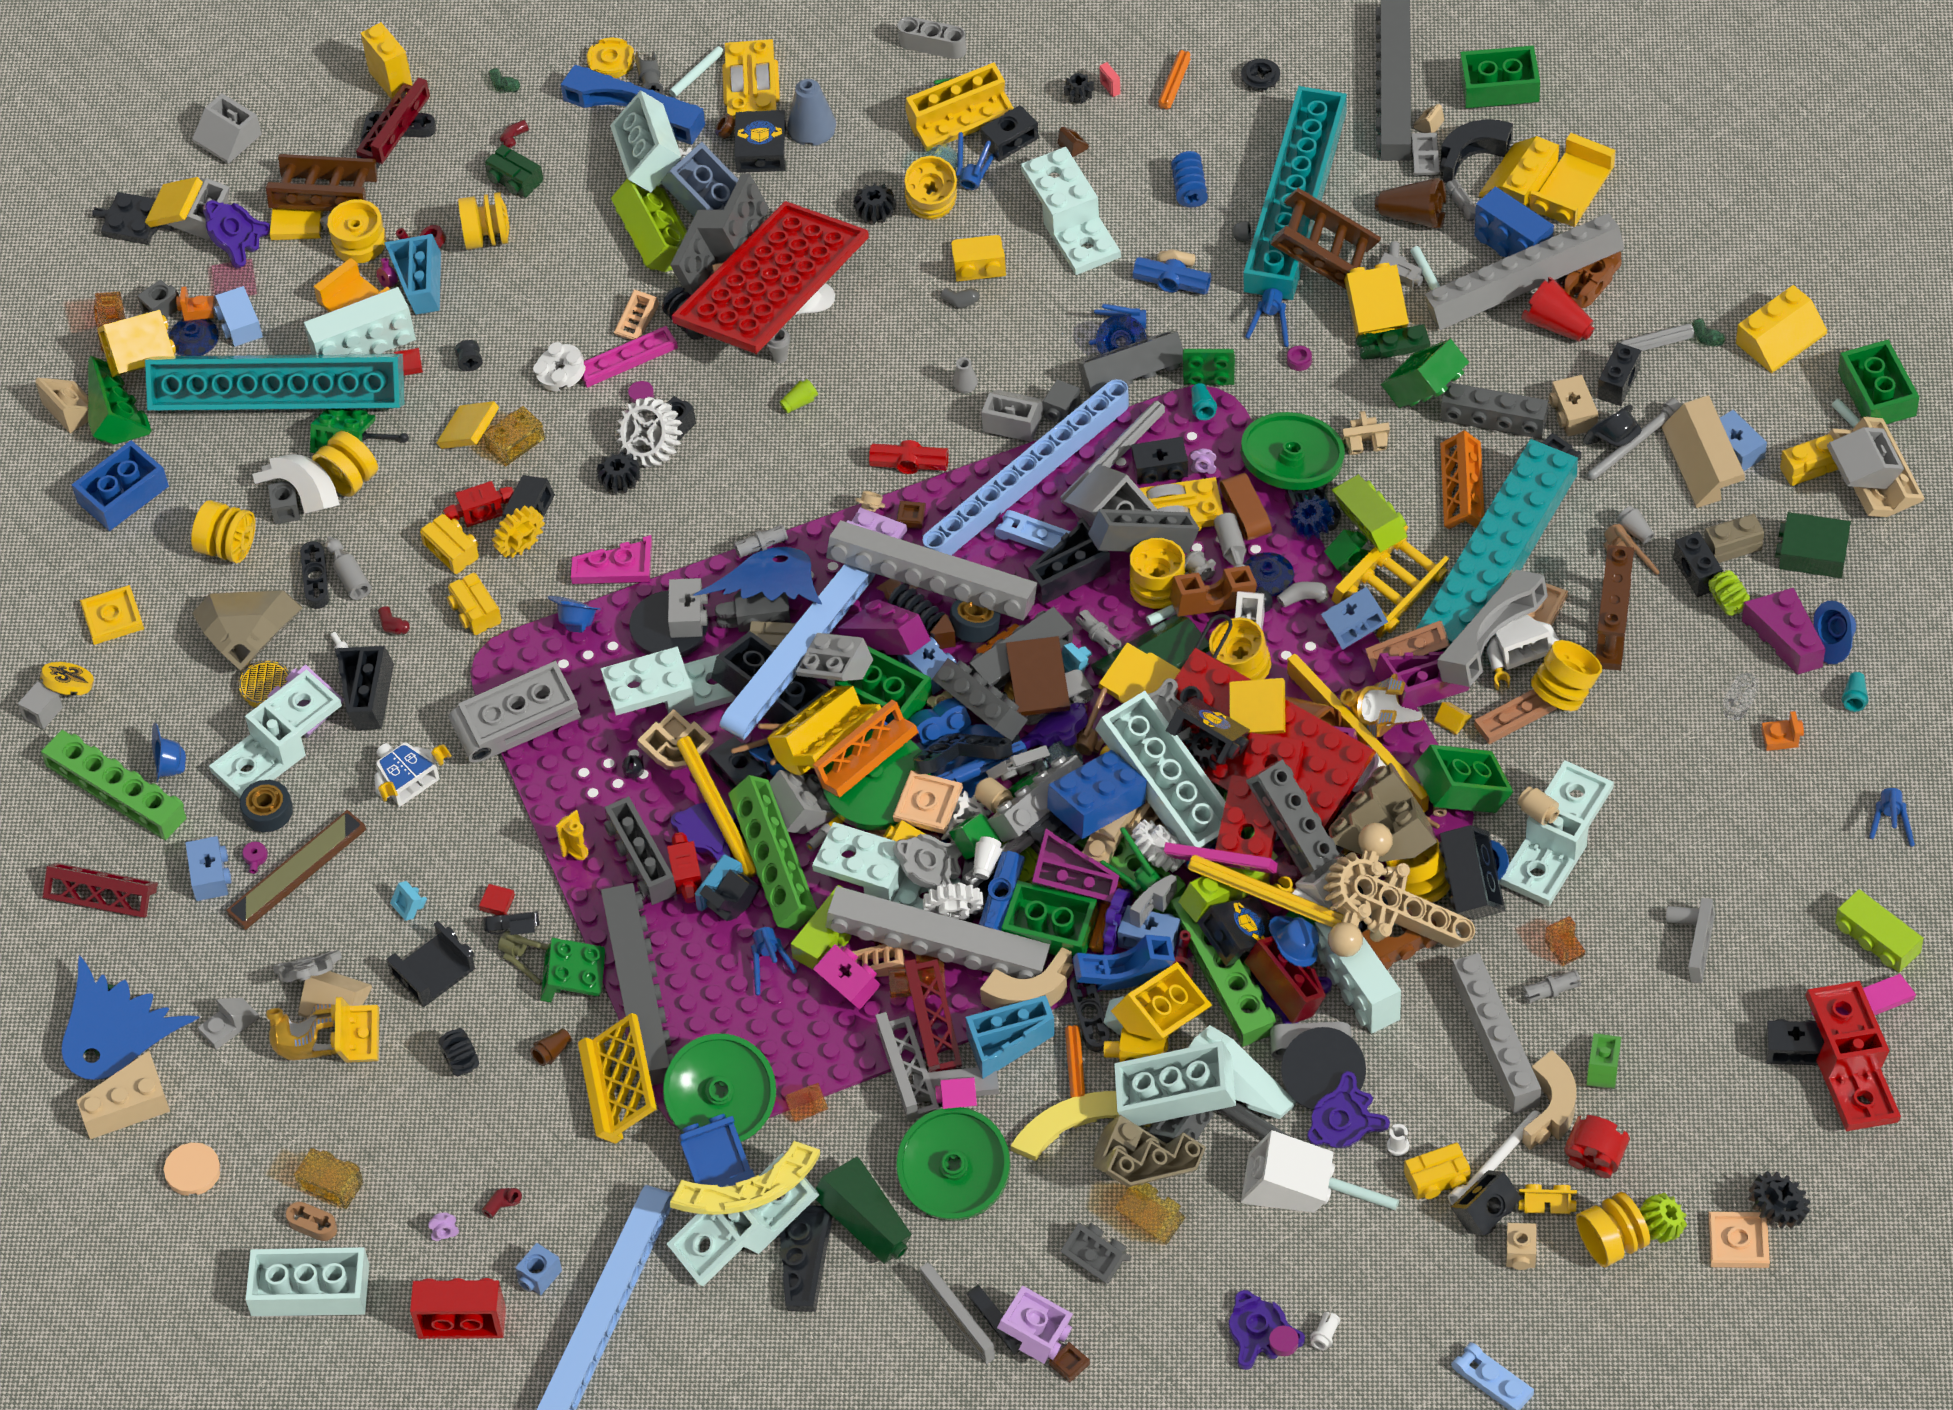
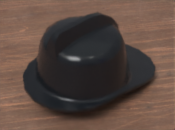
M1627 405L1617 413L1598 422L1585 434L1583 443L1591 445L1604 440L1610 445L1619 447L1633 441L1642 431L1631 414L1633 406Z

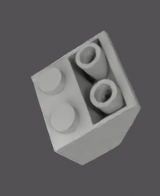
M221 93L205 107L192 140L195 144L229 164L262 133L258 117L255 113Z
M204 178L200 179L203 182L186 219L167 225L210 241L206 229V217L203 212V206L210 200L228 204L230 187Z
M1003 390L990 392L981 412L983 432L1032 442L1043 415L1044 399Z
M1863 427L1831 441L1827 445L1844 482L1850 487L1887 489L1904 470L1885 430L1882 428Z
M817 633L799 664L796 674L797 676L839 681L860 680L865 676L873 658L864 638Z
M779 770L769 782L788 832L805 834L836 817L828 806L818 776L814 774L795 775L789 771Z

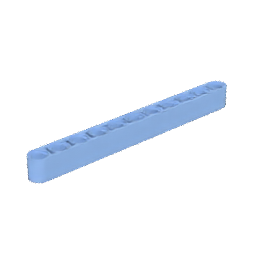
M1116 379L1104 385L927 531L922 539L923 547L953 555L1124 413L1129 407L1127 384L1122 380Z
M844 564L818 596L822 605L813 602L727 708L719 727L744 740L797 675L796 670L816 634H830L873 580L875 573Z
M645 1185L641 1190L537 1410L577 1409L670 1213V1201L674 1195L672 1192L650 1185Z

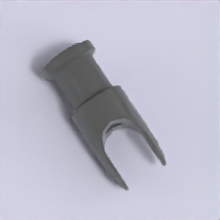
M636 51L635 61L639 80L643 83L642 88L651 89L662 94L664 90L663 85L659 82L660 70L655 52H652V61H645L639 57V52Z

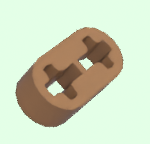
M295 1202L286 1210L288 1224L295 1231L320 1241H328L337 1233L335 1218L326 1211L304 1202ZM301 1213H304L305 1218L299 1217L295 1220L294 1215L299 1216ZM326 1223L329 1224V1228L324 1227L322 1230H319L318 1224L324 1226Z

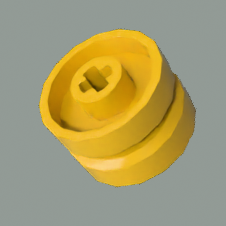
M359 199L340 203L331 211L328 216L327 226L336 256L343 261L352 258L357 263H365L375 259L382 253L385 248L386 233L378 207L369 201Z
M339 431L328 440L327 446L321 447L312 457V460L318 463L329 475L336 492L347 497L354 496L362 488L363 482L369 481L378 471L377 461L371 451L358 438L345 431Z

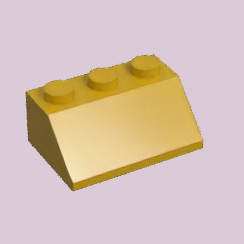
M1538 136L1514 143L1480 191L1479 197L1483 198L1496 186L1515 200L1529 207L1531 191L1539 192L1558 164L1559 145Z
M1792 285L1738 324L1736 344L1772 374L1825 336L1827 329L1812 300L1796 286Z
M1176 962L1127 994L1111 1012L1128 1033L1161 1041L1209 1009L1212 1004L1180 964Z

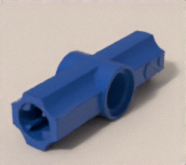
M1139 257L1134 264L1133 278L1156 283L1162 290L1169 293L1182 289L1205 295L1210 288L1211 273L1186 268L1184 263L1176 259H1168L1164 263Z
M1002 851L994 878L988 885L989 894L979 925L1002 931V925L1012 895L1023 869L1024 856L1012 851ZM1004 889L1008 891L1003 897L995 896L999 890Z

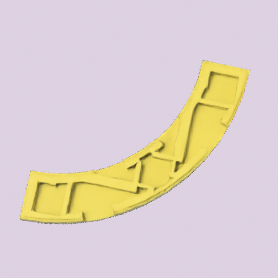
M1116 1091L1087 1093L1084 1096L1072 1097L1048 1108L1029 1122L1017 1135L1010 1146L1011 1151L1037 1161L1041 1153L1065 1130L1097 1122V1119H1115L1119 1116L1117 1112ZM1152 1123L1146 1124L1144 1126L1151 1127Z
M793 1141L788 1151L773 1165L771 1170L761 1176L757 1175L737 1182L733 1186L718 1187V1185H704L681 1180L670 1201V1208L696 1214L718 1215L743 1212L760 1207L783 1196L802 1181L814 1167L820 1156V1150Z

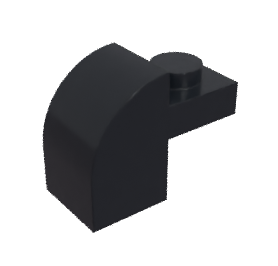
M730 869L719 887L705 885L699 894L707 899L706 906L724 920L730 921L740 916L750 906L762 887L743 872Z

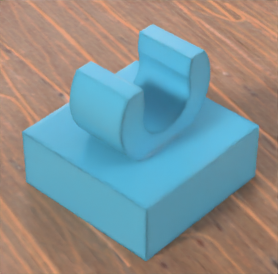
M1072 642L1064 645L1062 649L1064 671L1067 673L1072 670H1081L1084 674L1085 668L1089 665L1087 657H1090L1092 653L1086 647L1078 649Z
M407 881L398 883L390 902L405 921L414 919L417 909L424 908L427 901L426 897L421 898L418 895L419 889L416 887L412 888Z

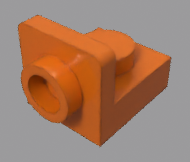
M181 287V294L176 297L178 311L183 313L184 321L214 318V296L200 295L189 298L187 287Z
M1796 711L1790 712L1789 720L1762 723L1761 730L1766 751L1799 747L1800 736H1804V727L1802 720L1797 719Z

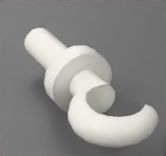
M336 632L331 633V637L336 644L335 648H348L347 643L342 642Z

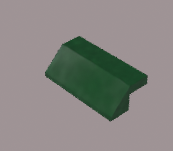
M1176 614L1128 643L1146 654L1153 653L1180 669L1191 655L1202 633L1189 617H1177ZM1204 637L1199 650L1207 653L1210 651L1208 640ZM1125 645L1091 664L1094 674L1104 677Z

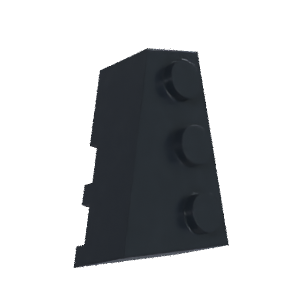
M1083 517L1069 534L1066 532L1061 537V541L1053 549L1049 548L1028 568L1029 580L1037 582L1035 596L1042 605L1111 572L1110 552L1097 549L1088 534L1091 527Z
M386 647L335 648L339 663V674L343 684L342 690L346 710L356 730L382 729L394 663Z

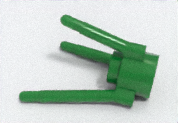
M1121 827V833L1142 864L1134 873L1135 881L1106 861L1101 860L1100 863L1118 874L1119 878L1128 883L1136 893L1141 889L1145 892L1162 878L1151 867L1127 830Z

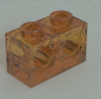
M120 291L95 293L93 313L96 329L105 324L126 319ZM98 334L100 349H101V351H104V350H103V347H102V344H101V340H100L99 334Z

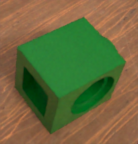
M1343 529L1324 552L1337 570L1350 573L1372 549L1367 544L1368 539L1364 534L1359 531L1354 532Z

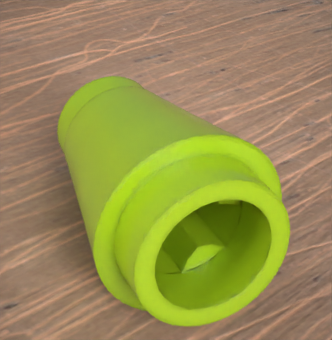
M808 379L804 381L799 380L779 403L783 410L789 414L791 411L814 402L818 392Z

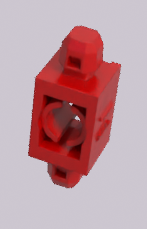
M489 481L456 492L458 504L443 509V512L450 520H460L459 518L462 517L466 527H470L503 516L501 504H507L514 491L512 487H503L496 491L493 482Z
M683 832L675 833L672 836V845L667 846L676 892L677 894L682 893L686 903L696 902L695 892L702 884L694 841L688 842L687 836Z

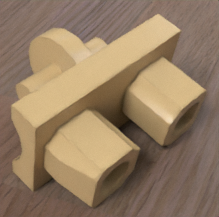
M1365 411L1359 412V419L1350 420L1351 428L1342 430L1341 439L1343 444H1346L1349 455L1363 453L1362 441L1368 440L1372 442L1373 451L1377 452L1387 449L1390 432L1389 422L1377 424L1376 417L1367 418Z

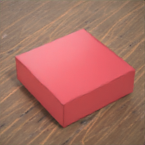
M1107 62L1100 65V83L1111 96L1115 97L1121 94L1120 77Z

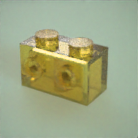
M524 406L511 412L505 419L491 426L483 433L486 449L505 467L545 439L542 422Z
M313 1148L310 1149L294 1173L299 1189L346 1210L364 1183L360 1168L351 1161L343 1162L336 1159L328 1151L322 1150L320 1152Z
M1149 1183L1129 1187L1115 1209L1121 1215L1167 1245L1186 1218L1179 1211L1181 1205L1168 1196L1165 1201L1158 1197L1159 1191Z

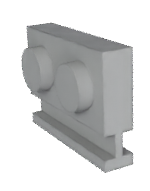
M1045 745L1014 755L986 772L991 778H1002L1003 781L1017 776V772L1022 776L1033 771V765L1041 761L1042 758L1050 756V753Z

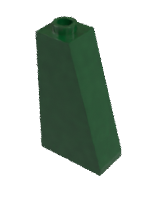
M857 1156L821 1177L815 1189L819 1196L815 1200L883 1264L893 1258L897 1260L904 1255L908 1249L906 1244L912 1234Z

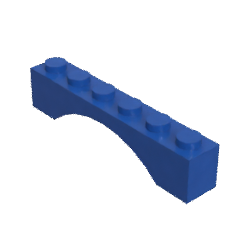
M574 64L561 83L563 101L583 108L600 105L626 107L641 90L663 103L675 139L690 145L694 143L705 126L703 108L680 101L674 97L662 95L651 89L648 90L636 86L631 82H625L610 75L601 74L587 67L584 68Z

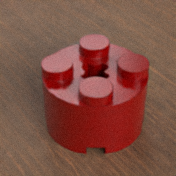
M1587 1115L1586 1119L1581 1120V1116H1578L1564 1147V1152L1569 1157L1568 1163L1572 1167L1584 1169L1586 1166L1594 1169L1598 1176L1609 1179L1612 1173L1618 1170L1630 1137L1625 1130L1623 1134L1619 1133L1616 1130L1618 1125L1607 1119Z

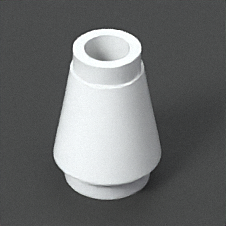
M981 837L980 841L976 843L973 876L984 880L989 879V875L1002 853L1000 841L991 837Z

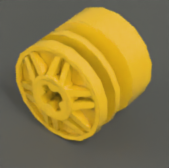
M925 156L912 162L906 171L904 180L906 205L919 218L928 220L942 218L955 206L957 197L955 170L949 162L936 156Z
M500 192L494 193L495 204L490 205L488 194H484L483 206L479 207L475 196L458 198L466 250L482 248L483 236L487 235L492 246H495V234L499 233L502 244H508L509 218L507 207Z
M213 500L206 501L200 507L193 523L191 533L193 550L211 557L217 555L222 560H229L236 564L242 562L247 556L254 539L256 522L254 514L249 510H241L238 507L229 508L228 505Z
M1150 538L1141 541L1133 548L1130 554V593L1136 602L1148 608L1163 609L1172 605L1170 593L1174 576L1185 574V554L1179 545L1168 539Z
M1232 618V629L1216 660L1251 680L1265 679L1269 674L1272 664L1262 629L1251 619ZM1227 620L1220 623L1211 634L1209 647L1212 657L1228 628Z
M1555 641L1546 654L1544 663L1539 666L1531 679V686L1544 701L1552 706L1566 711H1576L1581 707L1584 699L1589 694V689L1593 687L1602 673V665L1584 647L1570 641Z
M1437 838V843L1415 858L1385 861L1387 867H1396L1401 863L1407 864L1410 873L1407 875L1405 891L1432 903L1445 896L1451 888V884L1447 882L1445 877V868L1447 866L1444 862L1445 858L1441 855Z
M1624 1192L1613 1195L1612 1199L1607 1198L1602 1201V1208L1594 1205L1576 1215L1577 1228L1585 1247L1593 1259L1604 1268L1623 1259L1625 1252L1633 1254L1638 1248L1642 1249L1650 1244V1234L1645 1219L1634 1201Z

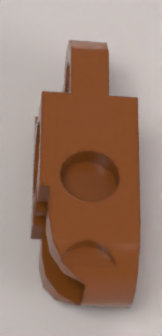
M1619 251L1568 274L1565 279L1564 290L1581 308L1591 305L1612 281L1613 274L1621 266V252Z

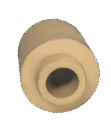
M991 777L981 780L975 790L976 800L993 813L998 812L996 808L1007 800L1011 801L1014 798L1007 788Z
M1527 787L1521 793L1517 802L1521 807V811L1541 825L1553 823L1560 813L1558 809L1559 803L1538 788Z

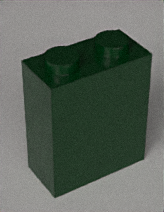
M1788 512L1786 522L1780 523L1778 537L1783 538V542H1777L1775 558L1780 559L1779 569L1842 579L1851 521Z

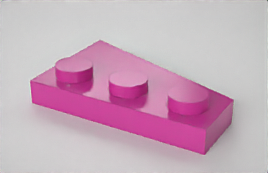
M652 536L642 537L643 541L630 544L629 541L621 543L619 548L612 550L599 549L572 557V584L650 582Z

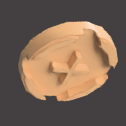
M191 1142L181 1145L173 1150L165 1161L163 1169L165 1179L171 1189L181 1195L189 1196V1194L194 1193L197 1195L205 1193L219 1179L220 1162L218 1155L211 1147L203 1143Z

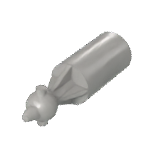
M1224 513L1217 516L1214 520V526L1223 557L1234 567L1245 566L1243 565L1246 548L1236 515Z
M328 536L324 546L329 553L334 554L333 568L349 596L353 600L366 597L372 587L354 556L343 551L344 547L338 539Z

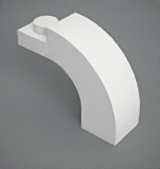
M289 454L270 458V464L261 466L262 472L252 474L255 484L278 478L289 481L299 493L304 514L340 505L335 487L329 475L318 463L306 456Z

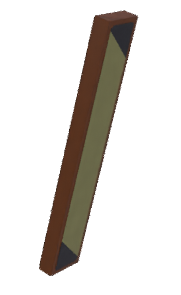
M346 810L226 910L227 915L244 930H247L366 831L365 824L350 811Z

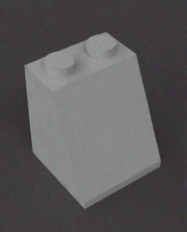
M1098 464L1064 501L1079 519L1083 517L1089 526H1092L1099 509L1158 511L1127 474Z

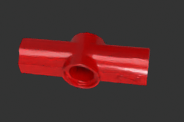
M913 440L902 441L900 445L873 443L870 445V466L897 468L903 474H914L919 469L946 471L948 469V448L922 447L921 444Z

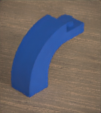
M1145 935L1135 947L1119 954L1097 955L1076 953L1072 958L1077 982L1096 984L1097 990H1119L1146 983L1169 968L1175 961L1171 938L1156 935Z

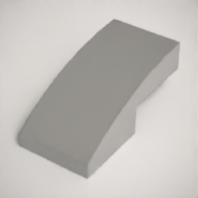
M1412 133L1414 176L1439 175L1437 133Z
M1171 874L1159 880L1141 894L1130 908V921L1132 925L1141 928L1153 908L1162 912L1165 911L1177 892L1176 876Z

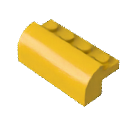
M995 62L906 97L905 108L914 136L919 137L926 152L957 140L959 132H962L964 137L979 131L986 123L999 118L1008 110L1014 109L1004 92L1005 80Z
M834 686L767 737L777 761L787 771L795 775H803L810 768H814L813 764L879 711L881 706L880 704L861 705L854 686Z

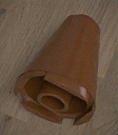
M1440 178L1383 190L1375 198V209L1379 211L1381 216L1431 228H1441L1444 224L1446 212L1441 211L1442 205L1446 204V191L1444 182Z

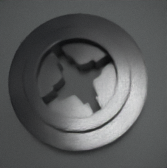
M1268 59L1251 60L1242 68V82H1245L1247 88L1253 87L1255 91L1259 88H1263L1265 91L1268 87L1275 88L1276 82L1280 81V69L1276 63ZM1258 71L1260 72V74H1262V76H1264V79H1260V77L1257 76Z

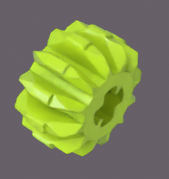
M1725 570L1713 576L1714 578L1709 580V590L1721 610L1729 616L1741 613L1744 602L1749 601L1750 596L1737 575L1730 570Z
M1665 1192L1648 1197L1639 1209L1648 1227L1650 1239H1657L1660 1244L1680 1237V1234L1683 1233L1684 1228L1687 1226L1684 1220L1687 1214L1681 1211L1682 1204H1677L1675 1197H1668Z

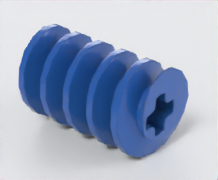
M1186 151L1176 155L1171 162L1176 200L1182 206L1189 208L1205 204L1208 194L1206 193L1207 188L1201 156L1195 151Z

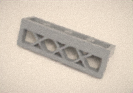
M886 1012L875 1015L877 1030L907 1120L918 1119L940 1109L909 1016L889 1021ZM906 1027L907 1034L903 1041L895 1038L892 1030ZM904 1049L915 1053L911 1063L902 1060L900 1054ZM911 1072L923 1077L918 1087L909 1082L908 1077ZM919 1095L930 1099L932 1105L918 1109L916 1100Z

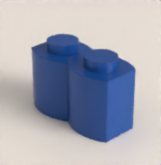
M956 698L943 700L933 709L921 710L912 715L908 720L916 725L919 733L915 737L923 745L933 744L947 734L959 733L972 723L965 705Z

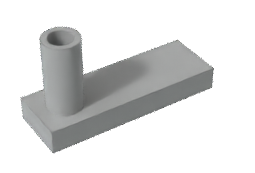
M1701 898L1700 909L1668 906L1667 923L1696 925L1688 966L1690 979L1693 983L1703 982L1715 918L1714 904L1711 898Z

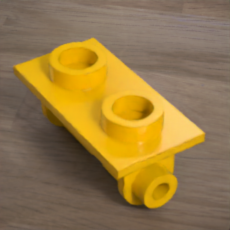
M575 810L569 816H565L556 825V831L562 856L565 857L571 854L575 859L581 861L588 856V848L583 844L584 828L580 823L578 811Z
M1525 1184V1189H1519L1518 1191L1519 1195H1524V1199L1518 1202V1210L1524 1211L1525 1214H1544L1545 1203H1550V1214L1570 1215L1571 1212H1576L1577 1203L1576 1200H1571V1196H1576L1577 1190H1571L1570 1185H1553V1190H1544L1542 1185Z

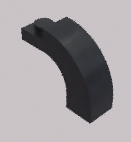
M1483 119L1466 123L1453 130L1441 145L1440 171L1443 172V182L1447 183L1455 179L1462 162L1472 155L1486 153L1505 157L1513 139V123Z

